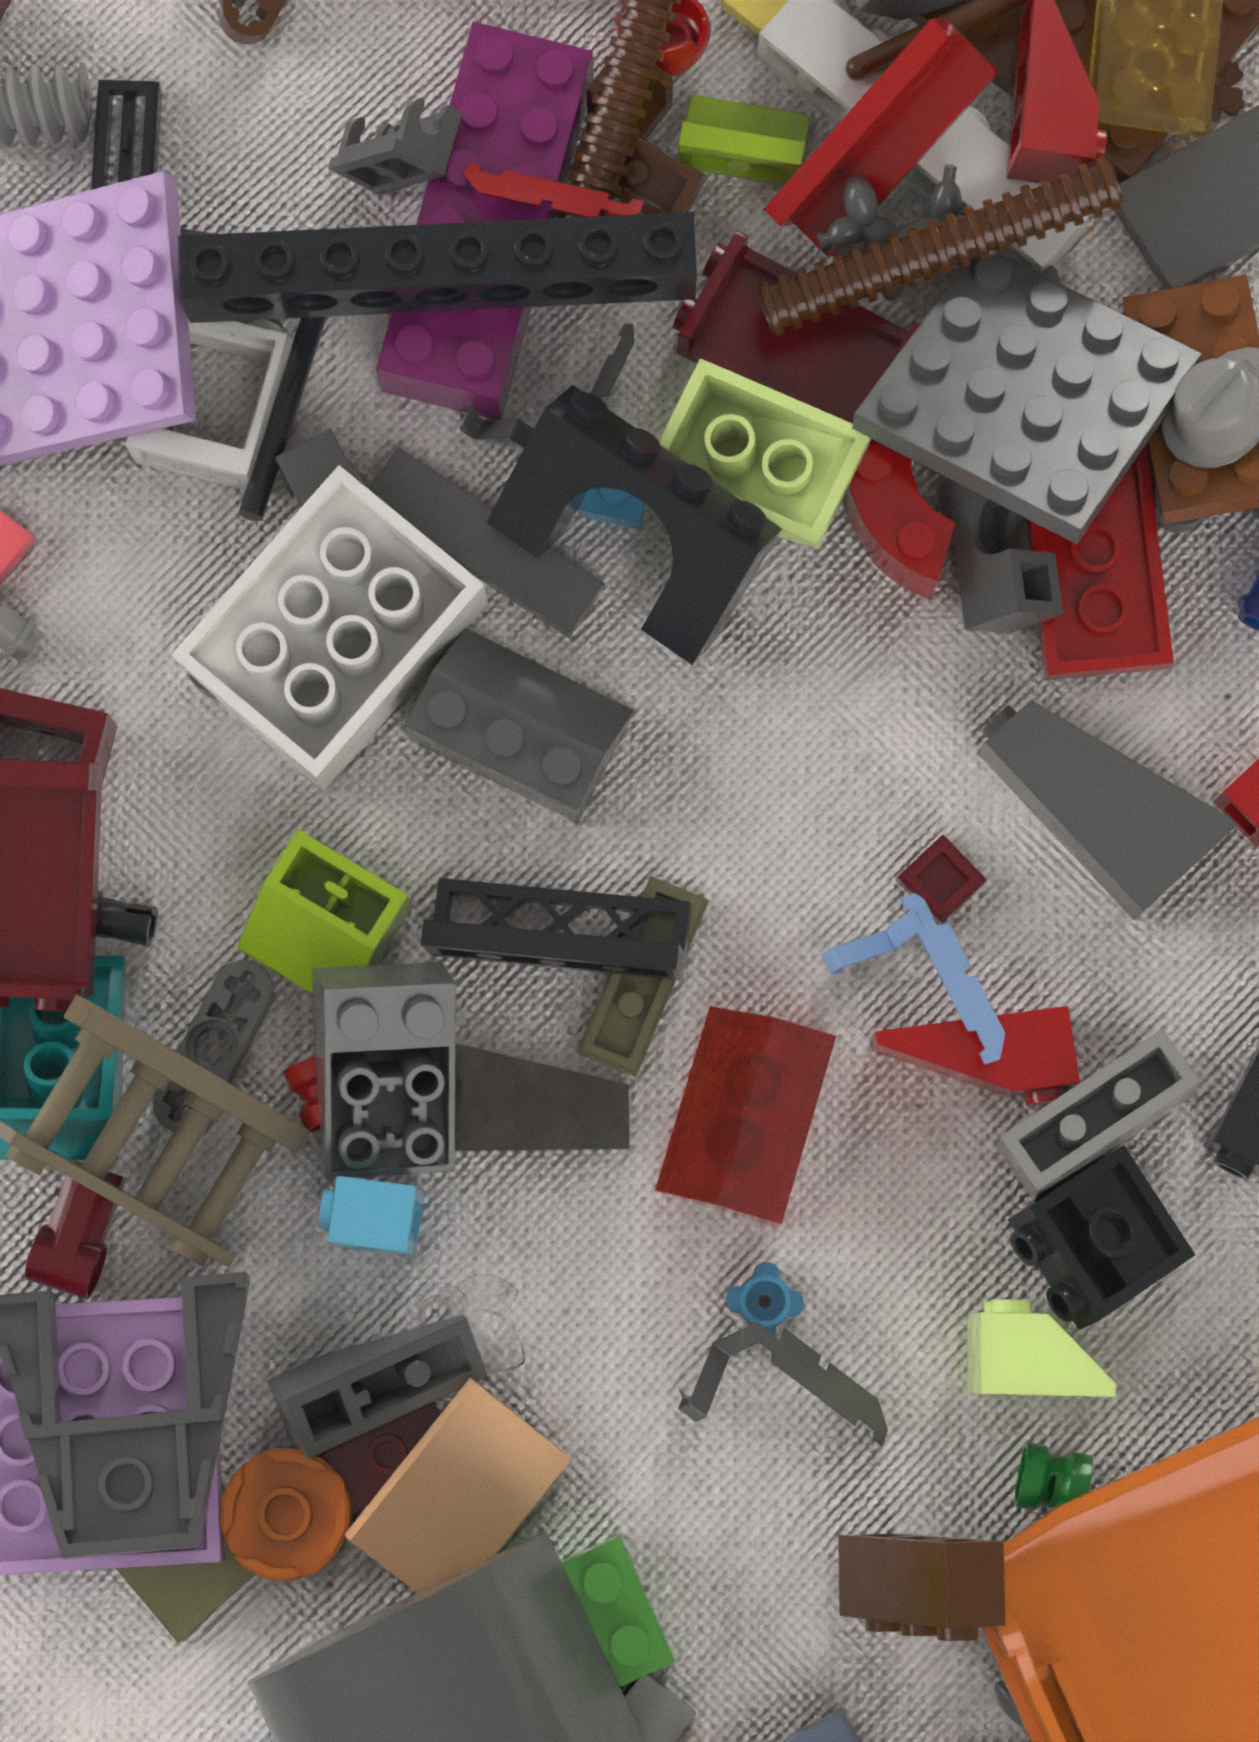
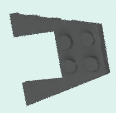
M247 1272L181 1278L188 1410L61 1422L55 1293L47 1290L0 1295V1356L6 1376L10 1378L20 1411L18 1416L25 1439L29 1441L39 1474L37 1475L38 1482L63 1559L200 1547L250 1286V1275Z

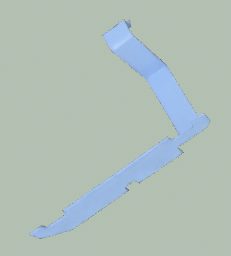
M914 893L901 897L900 900L904 908L911 910L885 931L834 946L822 954L831 975L840 972L845 974L843 967L894 951L918 933L967 1031L977 1032L985 1050L979 1053L984 1064L987 1065L1000 1060L1005 1031L976 975L969 978L963 968L970 966V963L949 922L936 925L925 899Z

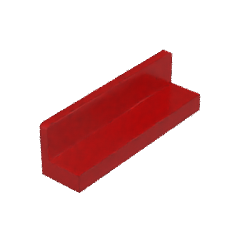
M931 18L763 210L780 227L795 224L824 253L817 233H827L831 223L836 219L848 216L843 204V191L847 181L853 176L865 178L874 188L879 207L997 76V69L947 19ZM832 247L825 255L833 256L837 254L839 249Z

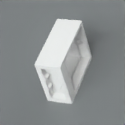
M188 319L190 343L268 362L244 447L241 449L162 428L128 436L125 445L135 463L246 490L292 348L288 334L282 333L280 326L268 320H246L245 323L238 321L190 323Z

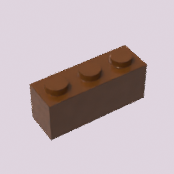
M899 1533L838 1535L840 1616L865 1619L866 1631H901L903 1636H937V1640L973 1641L979 1640L978 1627L1006 1626L1003 1541Z

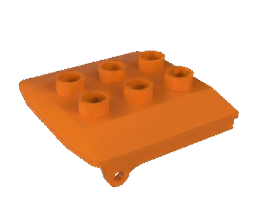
M1258 1416L1058 1505L1003 1543L1006 1626L980 1628L1030 1742H1259Z

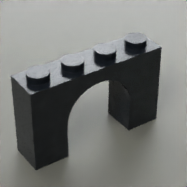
M572 385L543 410L486 523L538 558L565 534L588 490L612 488L627 492L640 499L654 511L663 523L670 538L673 553V565L669 580L641 630L693 665L718 639L782 528L766 518L764 512L751 502L740 500L715 483L704 469L686 463L661 446L658 439L650 432L635 428L610 411L599 397L583 392Z

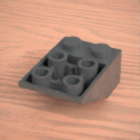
M442 962L313 968V1034L325 1179H336L337 1176L353 1178L455 1171L456 983Z

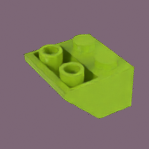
M297 829L263 883L237 949L313 994V968L377 965L413 908V904L408 894Z

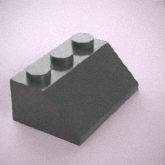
M465 629L433 669L404 727L409 741L579 823L634 714V710L475 632Z

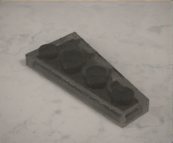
M455 1043V1153L630 1151L629 1084Z

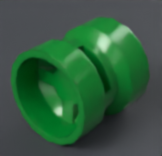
M1026 1442L1016 1481L1014 1507L1032 1511L1040 1506L1055 1508L1088 1493L1092 1474V1455L1072 1451L1066 1456L1052 1454L1045 1445Z

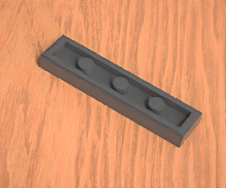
M399 447L368 488L472 575L569 639L605 589L604 582L551 547L538 558L486 523L493 511L492 508Z

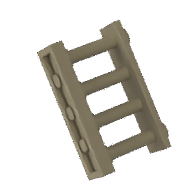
M76 994L63 1018L82 1028L75 1038L76 1041L80 1042V1045L26 1134L0 1121V1137L11 1145L5 1156L37 1175H41L45 1166L48 1165L173 1235L175 1238L170 1248L202 1267L209 1256L230 1267L236 1255L213 1241V1236L264 1150L271 1153L277 1142L297 1153L309 1130L98 1005ZM118 1049L136 1060L130 1070L135 1076L80 1166L49 1147L103 1057L110 1060L115 1050ZM173 1081L190 1091L184 1101V1104L189 1107L136 1196H133L104 1178L157 1089L165 1091L169 1082ZM225 1112L243 1122L236 1133L242 1138L188 1227L158 1209L211 1120L218 1123Z

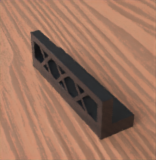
M439 878L433 920L424 919L420 945L432 956L683 981L692 904L688 901ZM453 895L480 898L492 915L480 925L450 922ZM489 899L508 900L509 902L497 910ZM529 902L542 904L555 921L543 931L512 928L505 919L524 903ZM552 905L571 906V908L560 916ZM588 908L605 910L618 927L606 937L574 934L568 924ZM615 911L634 912L635 914L623 922ZM651 914L675 916L672 943L637 940L631 930Z

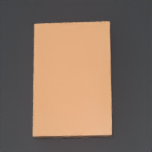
M469 1378L344 1535L352 1544L415 1592H419L496 1555L572 1459L472 1378Z

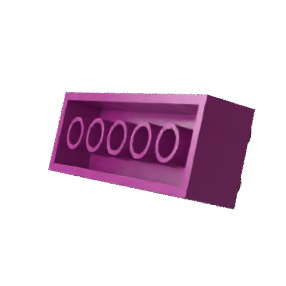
M472 22L449 105L462 112L445 175L428 180L416 225L557 218L558 211L550 209L551 202L542 201L540 207L479 194L464 177L463 173L468 162L481 165L480 171L500 175L503 170L566 184L569 167L572 163L587 107L586 90L594 80L593 50ZM532 307L391 314L376 367L382 392L468 413L471 406L474 405L478 411L477 416L502 419Z

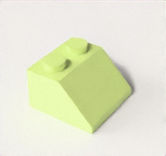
M1031 1300L984 1301V1312L967 1315V1393L1116 1397V1383L1049 1314L1031 1313Z

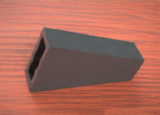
M1030 700L1018 712L1008 705L982 729V732L988 739L982 745L978 755L1133 920L1237 826L1227 815L1033 700Z

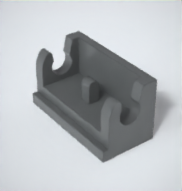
M419 98L411 101L406 106L400 125L384 124L380 127L375 138L360 142V135L365 129V118H355L346 126L338 155L331 157L328 169L376 194L443 177L462 112L446 105L441 107L437 114L420 119L424 111L425 100Z

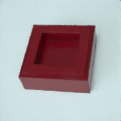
M943 834L896 878V882L909 895L915 893L925 899L935 919L934 921L938 925H941L987 881Z

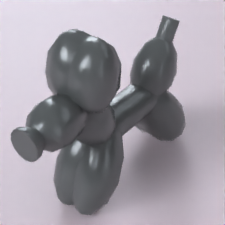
M945 164L943 180L937 184L930 199V214L899 228L887 218L877 216L878 203L873 186L861 176L851 177L843 191V204L848 216L836 219L831 223L827 233H817L824 253H828L832 247L839 250L850 248L862 239L869 245L871 242L878 240L881 246L890 242L889 236L896 233L899 238L908 235V228L915 226L917 231L927 228L926 222L932 219L935 220L936 224H940L946 221L945 215L951 212L954 213L955 218L961 216L962 214H959L961 210L962 197L960 188L955 182L957 166ZM905 284L896 286V293L888 296L886 290L881 293L886 300L894 301L903 292Z

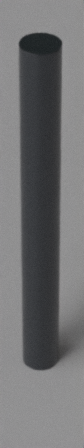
M327 317L300 318L250 481L247 483L238 511L239 515L248 520H263L279 469L275 457L285 451Z

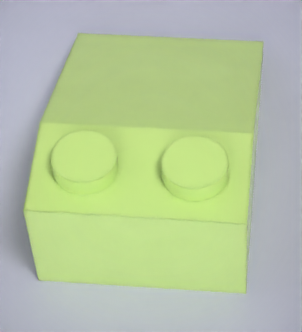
M700 358L662 433L659 443L686 463L704 469L715 483L740 500L751 502L764 512L766 518L782 528L778 537L819 548L871 438L852 429L853 424Z

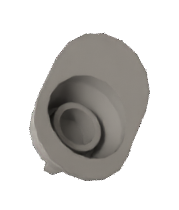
M1246 347L1229 351L1218 358L1197 363L1183 375L1176 386L1173 405L1165 415L1162 424L1166 446L1178 460L1193 467L1217 468L1237 461L1259 442V348Z

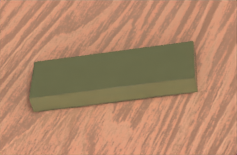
M650 876L641 897L688 901L692 904L687 956L708 906L709 899ZM651 914L633 928L631 932L637 940L672 943L675 916ZM609 973L578 1047L577 1054L636 1078L677 980Z

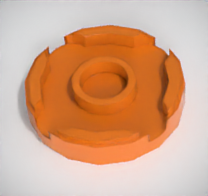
M278 1447L253 1456L232 1474L221 1497L219 1525L229 1549L235 1554L234 1557L246 1570L267 1580L296 1581L321 1571L340 1554L347 1540L344 1534L352 1526L353 1502L345 1479L326 1458L316 1455L307 1459L299 1448Z

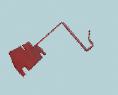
M468 162L463 173L464 177L479 194L540 207L542 201L552 203L551 210L583 217L599 216L601 210L608 211L607 216L640 214L644 201L633 198L628 204L608 200L609 193L503 170L500 175L480 171L481 165Z

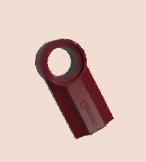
M71 1159V1161L75 1162L76 1164L80 1166L82 1165L81 1162ZM108 1172L104 1179L123 1190L127 1178ZM65 1176L49 1224H44L41 1227L30 1250L25 1268V1279L88 1300L97 1286L105 1264L108 1246L104 1241L117 1204Z

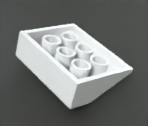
M338 465L176 648L171 657L278 754L322 791H325L487 605L485 586Z

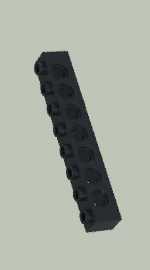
M694 212L178 236L179 298L190 323L696 299L697 265Z

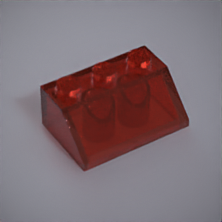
M710 1006L655 1191L779 1228L784 1218L836 1036L775 1017Z

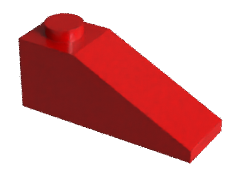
M1027 0L1020 16L1006 178L1039 183L1040 179L1047 177L1049 182L1058 180V173L1066 170L1068 175L1077 173V165L1085 163L1088 168L1095 166V159L1104 156L1107 133L1106 130L1098 129L1100 103L1055 1Z
M1068 1006L996 1015L1005 1031V1038L1000 1060L987 1065L984 1064L979 1054L985 1048L977 1032H968L962 1020L875 1031L871 1037L872 1051L1006 1097L1025 1095L1026 1106L1049 1104L1063 1095L1065 1089H1072L1080 1083Z

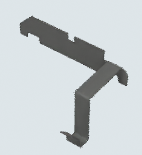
M623 324L618 336H621V339L614 353L608 355L590 392L601 400L603 397L609 396L635 342L633 324ZM474 405L471 406L463 422V433L475 440L509 438L525 448L534 428L518 418L483 420L476 415L478 411Z
M758 1322L748 1324L747 1327L713 1342L692 1396L689 1397L679 1390L682 1400L678 1409L695 1422L704 1419L708 1414L729 1357L760 1343L772 1353L770 1359L772 1364L854 1426L860 1419L873 1429L872 1439L879 1445L883 1446L888 1432L879 1400L832 1363L828 1364L827 1370L819 1365L821 1355L786 1328H784L781 1338L778 1340L774 1334Z

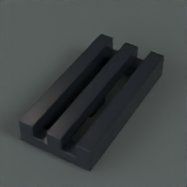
M98 80L91 190L112 185L108 184L113 95L123 96L118 183L133 179L138 96H146L141 177L157 173L162 104L160 82Z

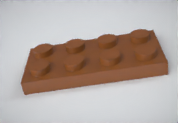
M1247 274L1122 297L1125 316L1202 353L1199 363L1212 358H1218L1229 351L1246 347L1259 348V333ZM1163 420L1148 440L1163 525L1259 508V442L1233 463L1217 468L1193 467L1178 460L1168 449L1162 431Z

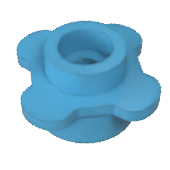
M769 1262L758 1264L754 1268L751 1279L741 1287L734 1286L730 1288L726 1295V1305L731 1312L740 1313L749 1324L758 1322L774 1335L776 1334V1327L788 1316L795 1317L802 1312L804 1300L800 1292L790 1290L779 1278V1268ZM762 1295H767L771 1299V1304L767 1308L761 1307L758 1303Z

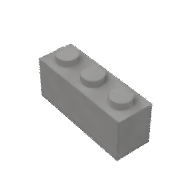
M1162 1028L1001 1135L997 1149L1035 1202L1193 1097L1201 1081Z

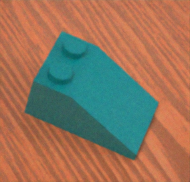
M95 956L94 995L85 999L123 1021L125 957ZM10 997L9 1007L0 1008V1121L26 1134L80 1045V1042L76 1041L75 1038L82 1028L63 1018L66 1011L34 1009V998ZM116 1049L110 1060L103 1057L51 1143L50 1149L69 1160H85L122 1098L123 1052ZM1 1137L0 1160H11L5 1156L11 1145Z

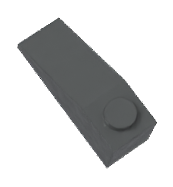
M460 1315L327 1353L267 1381L290 1440L309 1459L460 1390L469 1378L477 1382L488 1377L468 1320L464 1315Z

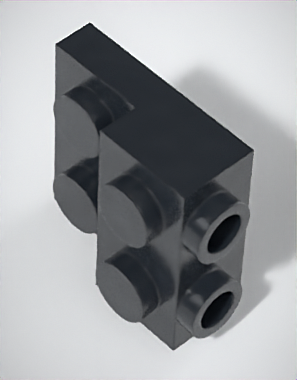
M1124 1145L1007 1219L1015 1230L1011 1234L1010 1240L1016 1255L1025 1264L1038 1266L1051 1286L1046 1292L1049 1306L1061 1320L1065 1322L1073 1320L1078 1330L1102 1320L1196 1255Z

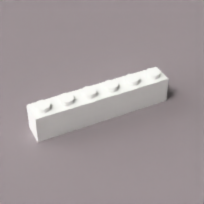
M789 0L759 32L757 58L838 125L885 72L883 70L864 80L854 81L846 74L845 67L847 61L851 57L890 38L876 28H871L870 30L865 28L851 16V11L843 0ZM969 106L904 178L906 182L930 201L937 184L943 180L945 164L956 165L955 182L961 192L962 204L959 214L964 215L963 209L971 205L974 211L983 208V200L990 198L993 203L1001 201L1002 193L1009 191L1012 196L1021 193L1020 187L1026 184L1030 186V189L1039 187V183L1006 178L1009 145L991 131L988 120L972 106ZM1090 215L1083 217L1084 224L1075 226L1073 221L1064 224L1065 231L1056 233L1054 228L1045 231L1046 238L1037 240L1035 235L1026 238L1027 245L1018 247L1016 242L1007 245L1008 252L1001 255L1041 274L1049 265L1055 267L1081 238Z

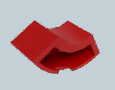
M871 439L843 496L849 523H852L859 540L868 552V557L887 577L903 588L931 599L956 522L934 511L920 495L911 471L912 459Z

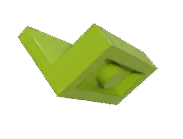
M694 95L689 101L686 122L683 121L678 145V159L701 172L784 186L802 166L810 117L803 113Z

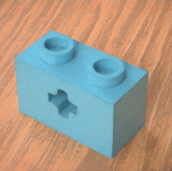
M337 1176L335 1190L324 1189L319 1213V1229H325V1232H329L327 1242L339 1248L416 1258L425 1193L413 1185Z

